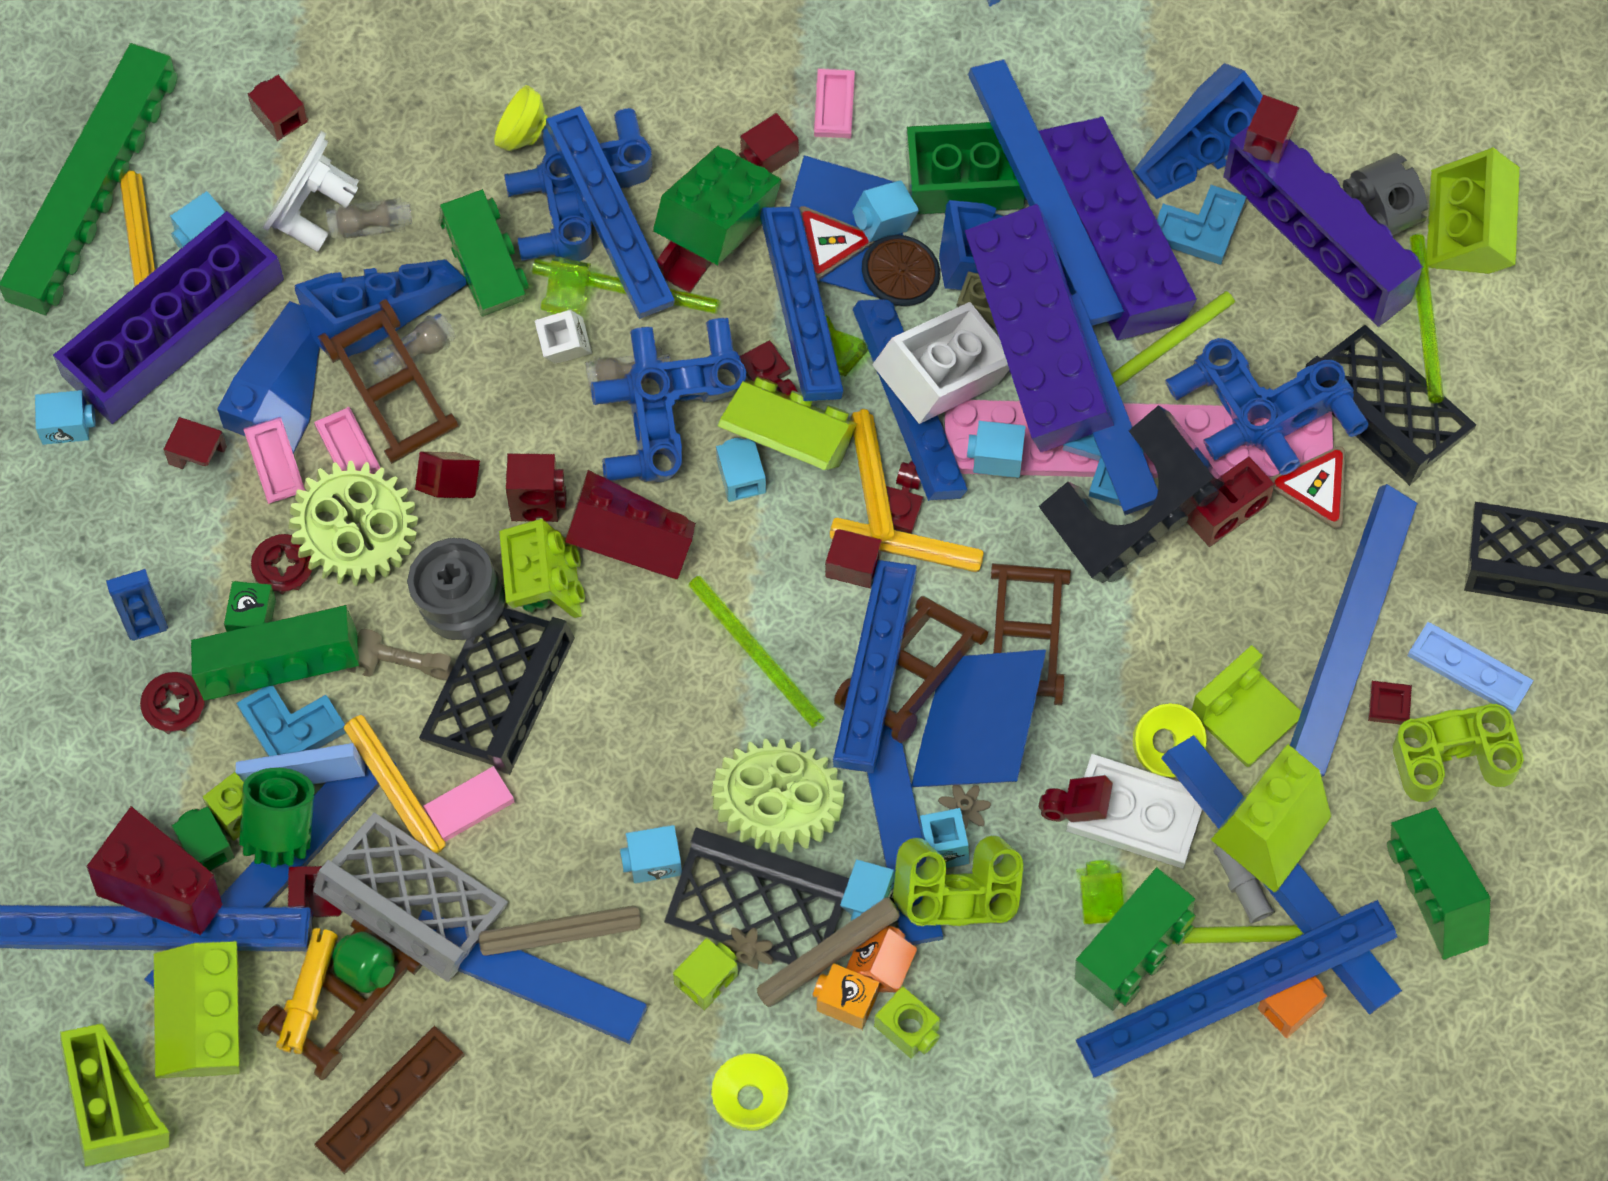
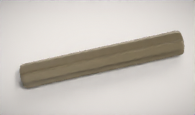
M884 898L763 982L757 988V994L761 1001L767 1007H772L896 921L900 916L896 905L889 898Z
M633 905L486 930L479 933V947L482 955L487 956L638 930L641 926V916L638 907Z

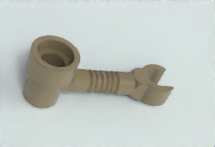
M361 629L358 633L359 667L366 668L362 674L364 676H372L377 662L379 663L380 660L419 669L424 674L440 680H447L453 666L449 665L451 657L441 653H426L424 655L380 644L382 640L381 635L370 629ZM356 667L346 669L348 672L356 673Z

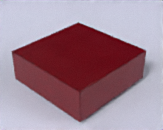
M1372 681L1370 685L1368 721L1401 725L1404 721L1409 720L1412 685Z

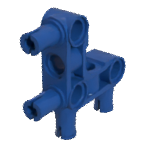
M627 108L617 111L614 115L619 140L599 143L621 189L646 182L653 172L651 148L647 140L640 134L635 110ZM545 124L541 131L546 153L542 162L535 169L504 174L508 197L542 191V194H546L550 216L552 217L553 228L550 229V232L517 238L521 262L553 255L559 259L581 261L586 259L593 250L591 219ZM633 160L642 161L641 163H638V164H631V163H629V162H631V161H633ZM558 174H568L565 177H556ZM573 237L582 238L577 242L569 241Z
M717 318L707 321L706 326L711 355L696 359L662 362L657 358L653 327H641L631 330L635 364L632 365L630 372L621 379L591 382L590 385L593 405L627 401L629 405L631 404L638 449L636 454L603 458L602 469L604 478L612 481L639 477L640 481L644 480V482H665L676 474L682 464V444L680 434L675 431L672 407L676 402L702 399L703 402H712L731 397L746 379L745 366L741 362L738 352L733 350L729 318ZM721 369L730 371L735 377V384L731 386L722 384L718 379L717 371ZM646 378L655 380L660 388L659 393L655 395L645 393L641 387V380ZM657 454L667 456L671 462V469L668 471L658 470L653 464V456Z
M1217 338L1206 344L1203 353L1196 356L1192 366L1165 380L1168 390L1176 401L1204 385L1211 386L1232 418L1233 424L1203 440L1207 451L1214 461L1244 444L1247 447L1255 445L1256 448L1266 451L1281 475H1286L1300 465L1298 457L1285 439V436L1328 412L1335 414L1349 437L1362 433L1368 427V421L1352 399L1354 390L1345 377L1343 367L1333 360L1319 361L1297 372L1296 378L1274 390L1271 388L1266 390L1265 387H1259L1250 373L1248 361L1230 340ZM1219 359L1230 360L1226 365L1216 366L1213 364L1215 361ZM1326 380L1337 382V384L1329 388L1320 386ZM1258 418H1266L1269 420L1266 424L1261 426H1256L1252 424V422Z

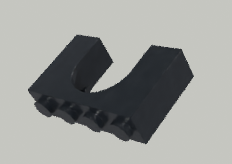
M1159 405L1128 430L1150 458L1158 474L1159 487L1156 500L1143 517L1125 525L1109 524L1082 488L1069 481L1038 506L1091 578L1102 583L1106 581L1113 582L1123 576L1130 562L1136 557H1144L1157 547V540L1168 531L1174 532L1181 528L1188 521V514L1198 506L1203 507L1211 503L1218 496V489L1226 484L1171 412Z

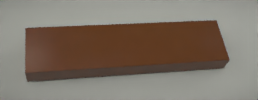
M434 1025L314 1143L315 1147L345 1175L465 1056L464 1052Z

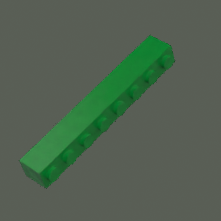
M133 43L129 44L0 281V290L5 302L45 316L52 305L57 306L60 303L64 293L63 284L68 274L74 275L78 270L81 260L80 252L85 243L91 244L97 232L96 222L101 213L106 214L110 210L113 203V190L118 182L121 183L122 178L129 171V161L133 153H139L142 150L146 139L145 131L150 122L155 123L158 120L162 109L161 101L165 93H172L176 86L177 73L175 72L171 56Z

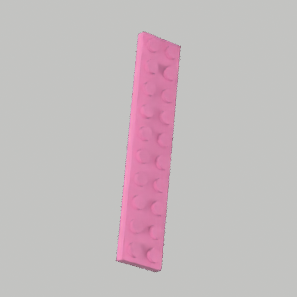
M968 400L945 411L944 432L961 474H979L973 473L974 458H967L969 434L977 435L978 422L987 421L1026 426L1020 475L1094 477L1099 461L1064 451L1063 445L1041 453L1031 438L1020 401ZM1123 403L1132 427L1158 405L1171 412L1219 476L1226 473L1248 456L1269 478L1279 474L1266 451L1256 448L1255 445L1247 447L1244 444L1216 461L1212 459L1203 440L1233 424L1232 418L1224 406ZM1332 412L1326 413L1285 436L1286 441L1298 457L1300 464L1333 449ZM1258 418L1255 419L1252 422V424L1256 426H1261L1266 424L1269 420L1266 418ZM1144 452V457L1152 477L1158 478L1154 464Z

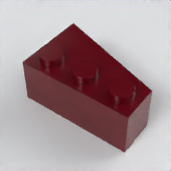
M588 470L573 511L565 542L678 580L693 539L696 523L682 514L670 511Z
M130 806L86 866L98 897L199 935L204 932L223 905L214 874L132 806Z

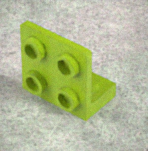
M543 519L500 530L506 603L510 607L516 608L550 599L573 618L582 617L580 603L585 601V593L577 575V567L581 565L578 548L575 545L566 543V538Z
M1252 645L1195 695L1191 710L1198 716L1203 726L1246 767H1251L1298 723L1301 710L1261 674L1259 668L1263 655Z

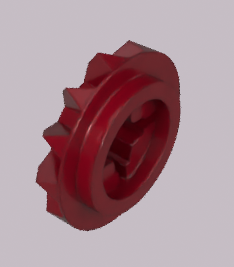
M279 534L267 538L257 546L251 559V570L255 581L259 584L272 585L273 591H277L282 595L286 591L293 589L299 591L301 585L306 580H311L312 572L308 568L311 556L299 558L298 551L303 544H292V535ZM282 551H285L289 563H295L293 566L286 568L284 576H281L277 567H271L273 564L279 563Z
M168 672L157 676L147 684L141 695L140 707L143 717L153 729L157 728L169 735L171 731L181 730L185 732L192 723L199 722L200 714L203 708H205V701L193 677L181 672ZM168 690L176 699L184 698V701L179 703L180 710H178L179 714L177 715L170 708H162V706L168 703L166 692Z

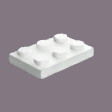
M1091 754L1084 777L1106 775L1113 782L1107 818L1073 823L1069 821L1066 831L1183 869L1202 812L1199 804L1179 781Z

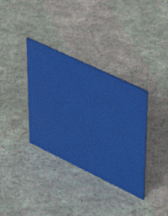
M804 155L790 207L799 206L800 208L805 206L859 228L852 211L863 191L895 181ZM867 249L819 280L877 297L866 285L862 274V260Z
M1045 649L969 655L961 658L935 690L911 787L1017 782L1046 654Z

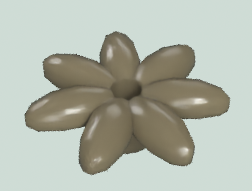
M953 785L952 793L954 798L942 796L938 799L939 803L949 808V810L961 809L965 830L969 820L975 825L984 826V819L978 812L989 809L991 806L989 801L976 800L980 791L978 785L970 788L966 795L960 785Z
M733 927L731 934L734 939L723 942L730 950L736 951V962L748 964V966L758 969L759 961L768 965L773 963V958L769 953L765 952L772 948L773 943L770 940L757 941L758 930L756 928H751L747 935H745L740 929Z

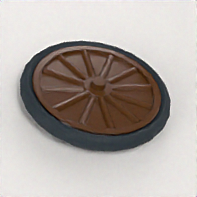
M890 235L878 239L870 245L862 260V274L868 288L875 296L881 300L887 299L893 305L913 306L924 302L932 296L940 281V267L934 253L924 243L909 236Z

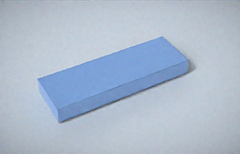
M1427 622L1408 653V657L1488 702L1505 707L1512 715H1514L1534 681L1430 622Z
M349 743L236 762L235 772L244 782L252 773L262 769L287 768L302 773L313 784L365 776V763L355 745Z

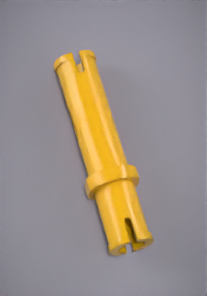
M320 928L312 930L310 943L292 999L287 1000L284 1007L287 1015L279 1040L276 1043V1047L282 1051L291 1053L292 1048H294V1054H301L303 1052V1045L311 1020L317 1018V1000L335 943L338 940V935L332 931L324 929L321 935Z

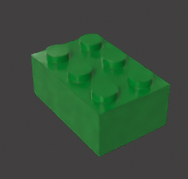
M990 122L907 126L906 160L909 194L919 209L917 214L945 213L946 204L949 200L984 203L995 207L996 210L1023 209L1024 193Z
M717 145L662 194L653 232L718 266L762 224L760 218L762 208L774 207L782 179L768 172L767 169L737 156L733 151Z
M1156 867L1076 958L1075 980L1112 1011L1120 1003L1125 1007L1129 1005L1139 993L1141 987L1138 984L1146 973H1149L1151 976L1156 974L1168 957L1165 953L1172 943L1175 942L1179 946L1192 932L1194 926L1191 923L1196 917L1193 913L1196 898Z

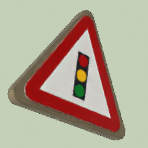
M805 206L799 208L817 281L875 242H869L862 229Z
M1338 446L1307 460L1286 475L1279 473L1270 477L1274 483L1273 491L1334 529L1341 528L1343 524L1345 449Z

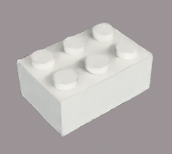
M971 302L892 337L872 364L919 424L994 388L1009 371L999 337Z

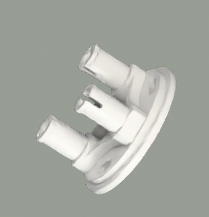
M320 131L306 152L262 227L266 231L270 227L277 228L317 252L329 233L300 216V207L311 191L315 193L318 190L346 209L354 197L353 195L358 190L357 184L359 182L358 179H354L331 165V160L322 155L328 144V141L324 139L326 133Z

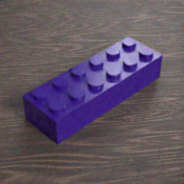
M1104 117L1039 130L1042 140L1124 309L1121 318L1107 321L1116 340L1119 341L1167 329L1185 321L1197 298Z
M1248 127L1230 140L1223 177L1242 195L1247 196L1246 199L1378 328L1412 302L1423 267L1417 256L1411 250L1404 249L1393 238L1392 233L1385 225L1378 224L1366 212L1364 205L1358 199L1351 198L1340 187L1339 182L1332 174L1325 173L1314 162L1311 154L1306 149L1299 148L1290 139L1278 164L1270 160L1257 159L1251 153L1243 151Z
M1032 205L965 230L1031 438L1039 451L1042 453L1092 435L1093 432L1114 426L1047 220L1039 205Z
M226 211L54 353L53 357L61 376L76 391L82 390L85 399L90 404H93L94 408L113 424L284 280L279 259L235 217Z

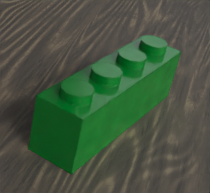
M347 605L193 639L191 640L192 677L203 700L206 701L359 666L357 630Z

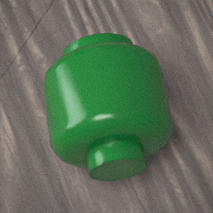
M361 931L347 935L339 941L334 949L332 957L335 974L339 979L359 992L370 993L375 991L377 987L383 988L394 976V952L387 944L370 933Z

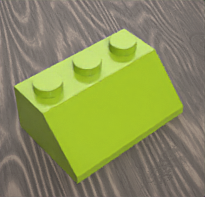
M1494 147L1431 169L1426 254L1427 268L1490 274L1516 264L1520 167Z
M756 377L755 382L750 380L741 383L720 418L718 427L823 470L840 467L857 423L847 419L849 416L848 412L827 405L826 410L820 409L812 405L813 401H803L802 393L792 391L790 396L776 391L778 384L761 377Z
M1287 744L1263 770L1210 839L1274 893L1280 888L1331 818L1320 770Z
M237 941L192 943L154 953L155 1079L240 1074Z

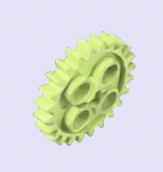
M353 461L348 462L346 471H341L336 462L333 463L331 475H328L321 468L318 469V482L307 477L304 485L306 491L297 490L295 500L298 503L291 504L290 514L295 517L289 519L288 527L296 531L292 534L291 543L303 544L299 548L298 557L303 558L310 555L311 559L308 568L312 570L319 565L323 566L322 578L324 579L331 572L337 573V584L343 582L345 575L351 576L354 586L358 585L360 575H365L370 584L374 583L376 571L385 578L388 577L390 572L389 564L399 568L403 560L400 554L409 555L411 546L407 542L415 541L417 532L410 528L417 525L418 517L409 515L414 511L415 503L410 501L403 502L407 497L408 489L403 488L396 491L395 487L398 478L395 476L387 481L383 480L384 468L382 467L375 474L369 473L370 467L368 462H365L361 471L355 470ZM361 493L368 498V501L357 503L350 498V495ZM333 496H338L342 501V505ZM320 512H329L336 519L324 522L316 515ZM347 517L351 521L349 524L346 523ZM360 522V527L358 528L355 523ZM375 524H384L389 527L390 532L378 534L371 527ZM364 540L369 546L373 547L374 549L368 550L364 544ZM350 543L357 550L353 553H344L338 548V545Z
M764 739L763 746L759 749L752 742H748L747 753L737 748L734 749L733 759L724 757L722 768L716 769L711 795L713 796L712 808L718 810V822L728 821V833L741 831L740 842L743 843L750 837L755 839V849H759L764 842L770 844L772 852H776L778 844H784L788 852H792L795 842H798L807 849L809 848L810 837L821 842L824 831L832 833L834 822H839L844 794L842 793L843 781L836 780L837 768L827 769V757L815 760L816 749L814 748L805 753L800 752V742H796L792 748H786L785 740L780 739L778 746L772 747L768 739Z

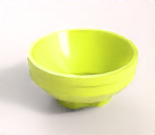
M525 85L513 96L495 132L494 144L497 147L512 151L528 144L532 146L537 141L547 119L539 92Z
M1169 703L1155 706L1141 716L1136 723L1132 742L1137 759L1148 771L1163 777H1176L1161 759L1165 753H1160L1154 748V734L1160 729L1169 731L1173 736V747L1194 735L1206 750L1207 739L1204 726L1194 712L1182 705Z
M750 1053L737 1055L727 1060L714 1076L711 1091L713 1105L719 1116L734 1128L747 1131L763 1129L776 1121L785 1109L788 1100L787 1079L782 1069L768 1057ZM748 1086L758 1088L763 1094V1101L760 1106L752 1110L743 1108L737 1100L739 1092Z

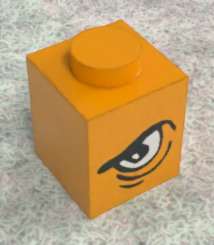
M833 963L828 975L821 973L812 996L817 998L818 1012L863 1030L879 994V982Z

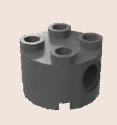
M1397 153L1355 170L1351 173L1350 178L1343 181L1344 191L1351 198L1358 199L1364 205L1366 212L1378 224L1385 225L1392 235L1426 221L1427 216H1424L1421 212L1428 209L1425 191L1418 174L1413 167L1406 170L1401 163L1407 160Z

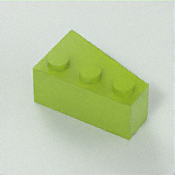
M100 1023L60 1032L61 1051L85 1167L168 1148L169 1131L153 1110L143 1089L137 1084L129 1070V1066L104 1025Z

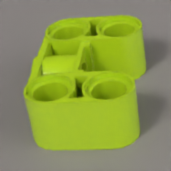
M1488 704L1463 710H1448L1436 715L1406 720L1400 725L1392 745L1404 791L1407 796L1417 802L1430 801L1438 794L1445 777L1443 762L1452 760V756H1456L1457 759L1476 756L1485 781L1495 787L1511 785L1516 779L1524 761L1512 716L1505 707L1498 704ZM1482 724H1494L1500 732H1488ZM1404 739H1417L1422 747H1410L1405 743ZM1501 759L1507 762L1511 769H1499L1493 760ZM1415 775H1426L1433 784L1423 785L1416 780Z
M992 835L983 838L977 844L973 856L972 873L946 874V862L943 857L924 839L912 838L904 842L897 853L893 900L897 908L912 923L918 926H965L976 923H1004L1012 919L1019 908L1023 859L1004 839ZM1004 854L1002 860L998 864L993 865L996 858ZM923 857H927L925 863L922 866L916 868V865L919 862V860ZM1000 893L997 900L989 904L992 897ZM923 896L921 902L912 907L913 902L918 897Z

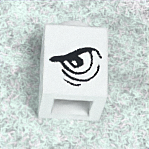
M571 309L535 320L543 357L556 364L592 354L583 317Z

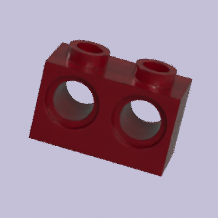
M507 453L506 495L511 521L532 522L536 518H542L546 522H558L559 509L566 510L567 489L564 486V469H557L555 454Z
M1250 456L1220 476L1226 484L1218 489L1219 494L1211 503L1203 507L1198 506L1187 515V523L1208 547H1211L1270 503L1274 483Z

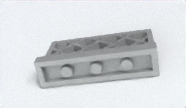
M373 813L332 861L327 860L320 868L313 891L447 982L457 973L461 962L478 943L479 933L488 930L505 910L508 901L376 813ZM373 829H376L389 838L390 847L369 848L367 836ZM415 855L422 860L423 869L402 871L400 856ZM392 856L395 872H373L371 858ZM364 859L366 874L351 875L340 867L346 860ZM448 877L455 882L457 892L436 894L433 878ZM426 879L429 894L407 896L405 881ZM397 881L400 897H383L377 892L376 883ZM481 899L492 907L487 915L470 916L467 901ZM459 901L462 917L441 919L438 903ZM431 904L434 920L419 921L411 915L410 906ZM478 925L476 929L473 931L472 926ZM465 927L467 940L459 948L445 938L444 928Z

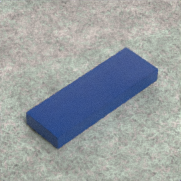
M146 569L106 580L110 596L130 640L135 641L167 631L168 625Z

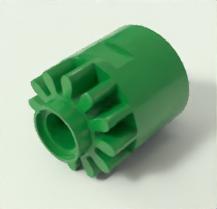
M266 768L252 773L244 781L239 845L243 846L244 856L254 855L255 864L264 863L272 868H276L278 865L283 864L292 866L294 864V856L298 859L306 858V850L310 849L314 804V785L308 777L292 769Z

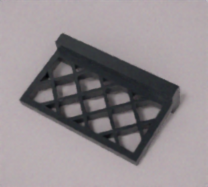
M1363 325L1320 358L1317 355L1306 364V367L1322 360H1333L1338 363L1349 364V376L1345 377L1354 390L1352 399L1368 421L1367 429L1356 435V437L1409 486L1421 476L1426 468L1457 445L1476 427V424L1366 325ZM1364 338L1375 348V357L1355 355V345ZM1356 365L1374 366L1376 379L1356 377ZM1382 367H1396L1403 373V382L1383 380ZM1326 380L1320 386L1329 388L1337 384V382ZM1357 387L1376 389L1377 401L1366 400L1357 392ZM1384 390L1403 392L1404 404L1384 402ZM1410 392H1424L1431 399V407L1411 405ZM1385 412L1404 414L1405 427L1393 425L1385 417ZM1412 415L1431 417L1432 430L1413 428ZM1438 417L1453 418L1462 427L1456 432L1440 431ZM1413 438L1432 440L1433 450L1425 454L1413 443Z
M1475 501L1464 591L1608 614V579L1601 578L1596 573L1597 570L1608 564V550L1597 540L1604 534H1608V523ZM1482 514L1497 516L1505 526L1491 533L1481 522ZM1527 521L1534 522L1540 526L1544 533L1531 540L1519 526ZM1565 528L1576 529L1583 539L1570 546L1558 533ZM1510 532L1522 544L1521 547L1511 553L1499 541V539ZM1548 539H1551L1562 551L1551 559L1538 547ZM1490 545L1501 556V559L1495 561L1478 558V553ZM1588 545L1601 557V559L1591 565L1577 553ZM1530 552L1541 565L1538 567L1522 565L1517 558ZM1569 558L1580 572L1576 574L1563 572L1556 565Z
M504 607L499 618L506 620L509 629L491 637H487L486 632L481 634L483 640L480 642L478 640L481 635L466 640L419 739L443 750L493 765L496 770L510 775L575 637L566 620L552 617L548 621ZM532 628L543 631L537 643L526 648L522 647L518 638L519 634ZM513 637L519 651L497 660L492 646ZM487 648L493 662L471 672L468 664L471 654ZM523 659L526 666L523 675L506 682L501 669ZM465 669L467 674L461 676ZM497 671L502 685L481 694L475 680ZM471 682L476 697L455 706L451 697L454 689ZM507 694L510 702L506 710L490 717L485 703ZM449 703L450 708L445 710L447 704ZM481 706L486 719L464 728L459 714ZM455 717L460 731L445 738L433 734L438 722ZM490 728L493 738L487 750L472 747L468 737Z
M695 827L690 841L691 848L666 914L665 924L723 943L725 940L734 938L732 934L727 935L719 932L713 918L736 908L745 927L741 929L744 934H747L751 928L758 929L773 921L775 922L784 941L772 946L771 949L765 952L769 953L773 960L787 965L798 959L791 944L811 934L814 935L817 944L835 933L843 911L840 904L850 878L760 848L755 849L754 846ZM697 858L714 863L720 877L698 887L692 876ZM720 865L733 870L724 874ZM741 873L751 875L758 890L736 900L727 880ZM758 878L772 883L762 887ZM690 880L694 889L685 893ZM724 883L732 902L710 913L701 893ZM779 886L790 888L797 903L775 913L766 893ZM797 891L811 896L801 900ZM697 895L706 915L692 922L676 918L681 903ZM762 895L771 915L749 926L740 905ZM818 899L834 903L830 918L814 926L804 906ZM800 908L810 928L791 938H787L778 919ZM710 921L713 930L700 926V924ZM826 928L823 939L821 941L817 932ZM787 947L791 956L777 951Z

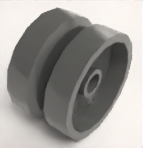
M466 538L440 540L422 550L410 566L407 579L410 596L418 607L424 621L434 633L446 639L466 640L479 636L494 626L502 614L506 599L503 582L495 570L489 555L479 544Z

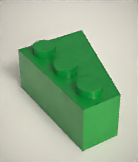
M483 189L441 204L438 220L442 230L446 229L453 246L451 250L454 257L458 258L467 286L481 317L523 302L526 295L524 290L529 289L523 269L521 267L515 269L510 255L515 254L511 239L507 232L501 234L496 220L501 219L496 202L493 197L487 199Z
M1434 807L1391 822V840L1387 841L1388 853L1394 864H1400L1408 889L1415 897L1442 959L1445 960L1487 945L1489 940L1491 897L1438 809Z

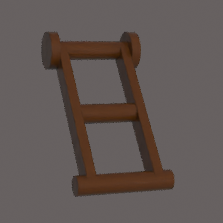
M384 299L379 302L381 308L379 312L330 339L325 332L319 335L318 339L332 363L340 360L387 441L389 448L384 450V453L390 463L393 464L459 427L452 413L447 416L443 414L395 331L401 324L389 302ZM383 327L406 367L366 389L344 348ZM414 381L437 421L397 442L375 402Z
M992 563L991 579H998L993 654L1002 653L1003 636L1050 640L1047 681H1039L1036 696L1054 697V705L1062 706L1064 674L1056 673L1062 585L1070 584L1071 569ZM1007 580L1053 584L1051 624L1004 620Z
M921 596L915 605V609L918 611L905 625L897 665L924 679V682L898 713L887 708L884 725L892 729V738L899 743L905 742L912 735L917 725V715L915 713L975 642L982 645L988 637V631L925 596ZM930 617L962 635L936 667L904 651V648ZM851 678L846 679L840 685L834 698L835 706L842 710L845 708Z
M355 919L351 923V927L354 929L351 935L361 931L370 933L392 949L395 961L399 964L394 968L395 972L392 980L383 988L377 987L366 1000L332 974L334 972V961L331 956L322 987L355 1013L323 1049L306 1037L301 1054L316 1065L314 1075L321 1081L325 1080L340 1063L343 1055L338 1050L362 1025L404 974L409 971L415 975L423 966ZM279 1004L272 1006L260 1020L257 1031L264 1036L274 1032L280 1037L287 1012Z

